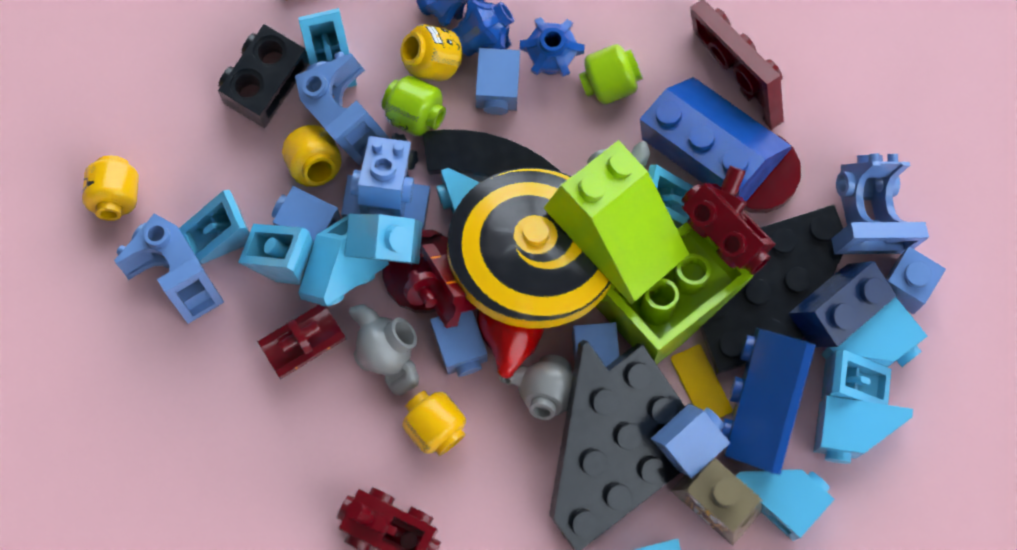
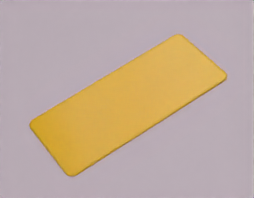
M700 344L671 357V361L693 406L702 410L708 407L719 418L733 411Z

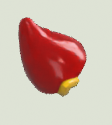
M479 309L477 312L478 326L483 340L493 351L497 372L502 378L508 379L514 375L525 359L534 353L545 328L516 327L495 320Z

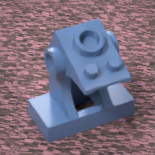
M337 52L334 54V60L314 63L305 72L295 75L300 101L320 122L330 136L360 166L364 160L369 136L390 138L357 100L348 108L342 107V97L345 89L365 70L351 53L344 55L343 52Z
M369 136L362 169L354 170L353 175L347 176L341 211L342 218L349 215V213L381 214L412 218L423 222L422 229H425L431 190L430 186L414 184V178L406 177L411 142Z
M873 153L858 155L857 163L841 165V172L836 179V189L839 196H841L847 226L831 239L834 254H902L908 247L915 249L929 238L926 222H906L898 217L894 209L893 197L900 190L899 175L911 166L910 162H898V154H887L886 162L883 161V155ZM864 200H871L875 220L870 219L867 215Z
M155 213L146 223L141 224L134 231L132 239L126 247L121 245L116 251L118 257L114 261L128 280L154 266L169 268V272L157 280L165 294L188 324L224 303L179 228Z

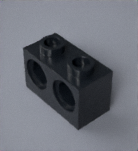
M263 24L257 34L252 33L246 39L241 50L243 55L234 67L229 66L222 74L218 84L220 87L218 92L225 105L261 127L266 128L296 84L295 75L304 72L309 64L306 48ZM278 52L282 54L281 59L276 63L267 64L263 62V58L268 53ZM248 85L260 87L259 91L252 97L240 96L241 90Z

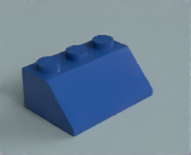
M694 77L666 88L639 119L642 140L646 141L703 184L712 183L718 184L721 187L730 165L745 170L746 173L737 193L745 201L751 197L791 150L790 144Z
M760 328L755 329L754 336L746 335L740 360L747 361L743 377L735 376L729 396V401L735 403L731 419L724 418L722 421L725 427L721 432L730 442L722 450L725 456L770 473L781 474L816 345Z

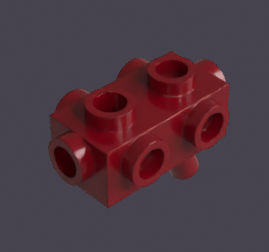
M730 165L721 187L718 184L712 183L695 185L683 196L681 202L684 205L681 208L690 216L687 220L690 227L701 237L706 238L709 236L719 248L716 252L728 266L734 269L737 266L740 269H747L751 275H754L768 263L771 258L768 252L776 244L743 211L747 203L737 193L746 171Z
M374 487L371 488L369 494L358 489L355 497L347 495L338 511L336 518L342 521L338 529L348 534L344 542L358 550H369L370 547L377 550H438L441 545V541L435 539L438 529L431 525L434 519L432 516L414 507H410L408 513L392 506L395 500L394 497ZM406 533H413L417 537V545L412 549H406L401 545V538Z

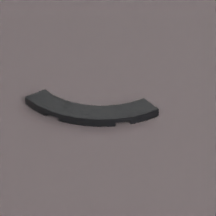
M449 129L427 131L423 134L427 170L430 175L441 174V170L446 168L462 174L485 176L488 178L503 171L527 167L545 168L561 172L542 156L525 146L503 137L484 132Z

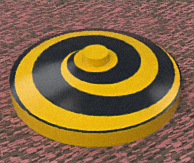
M534 167L503 171L477 184L457 206L448 232V262L450 270L465 292L466 298L484 314L516 327L551 328L582 317L599 304L607 294L612 283L544 209V206L558 188L572 176L551 169Z

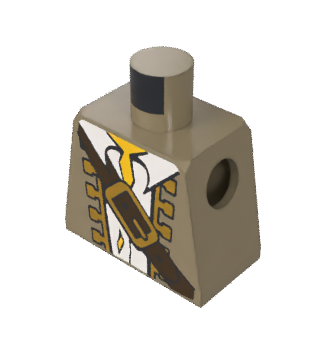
M715 458L693 478L684 475L671 490L674 495L731 545L737 542L760 515L762 509V499Z

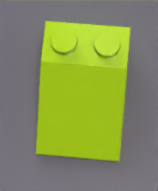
M619 140L565 181L544 206L545 211L631 305L689 255L648 171Z
M688 222L677 229L689 252V255L632 305L613 284L605 297L596 305L597 309L610 323L616 322L617 331L632 347L637 343L642 344L656 365L686 342L754 276L747 269H740L738 266L734 269L728 266L718 256L716 250L719 247L709 236L703 238L697 234Z

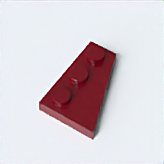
M700 0L692 5L690 12L694 33L723 69L733 68L734 76L740 85L739 90L748 102L756 98L765 110V116H763L762 120L770 130L784 122L781 89L783 76L778 66L770 59L765 61L757 53L752 40L744 33L739 35L731 27L728 17L721 9L716 8L714 10L705 0Z

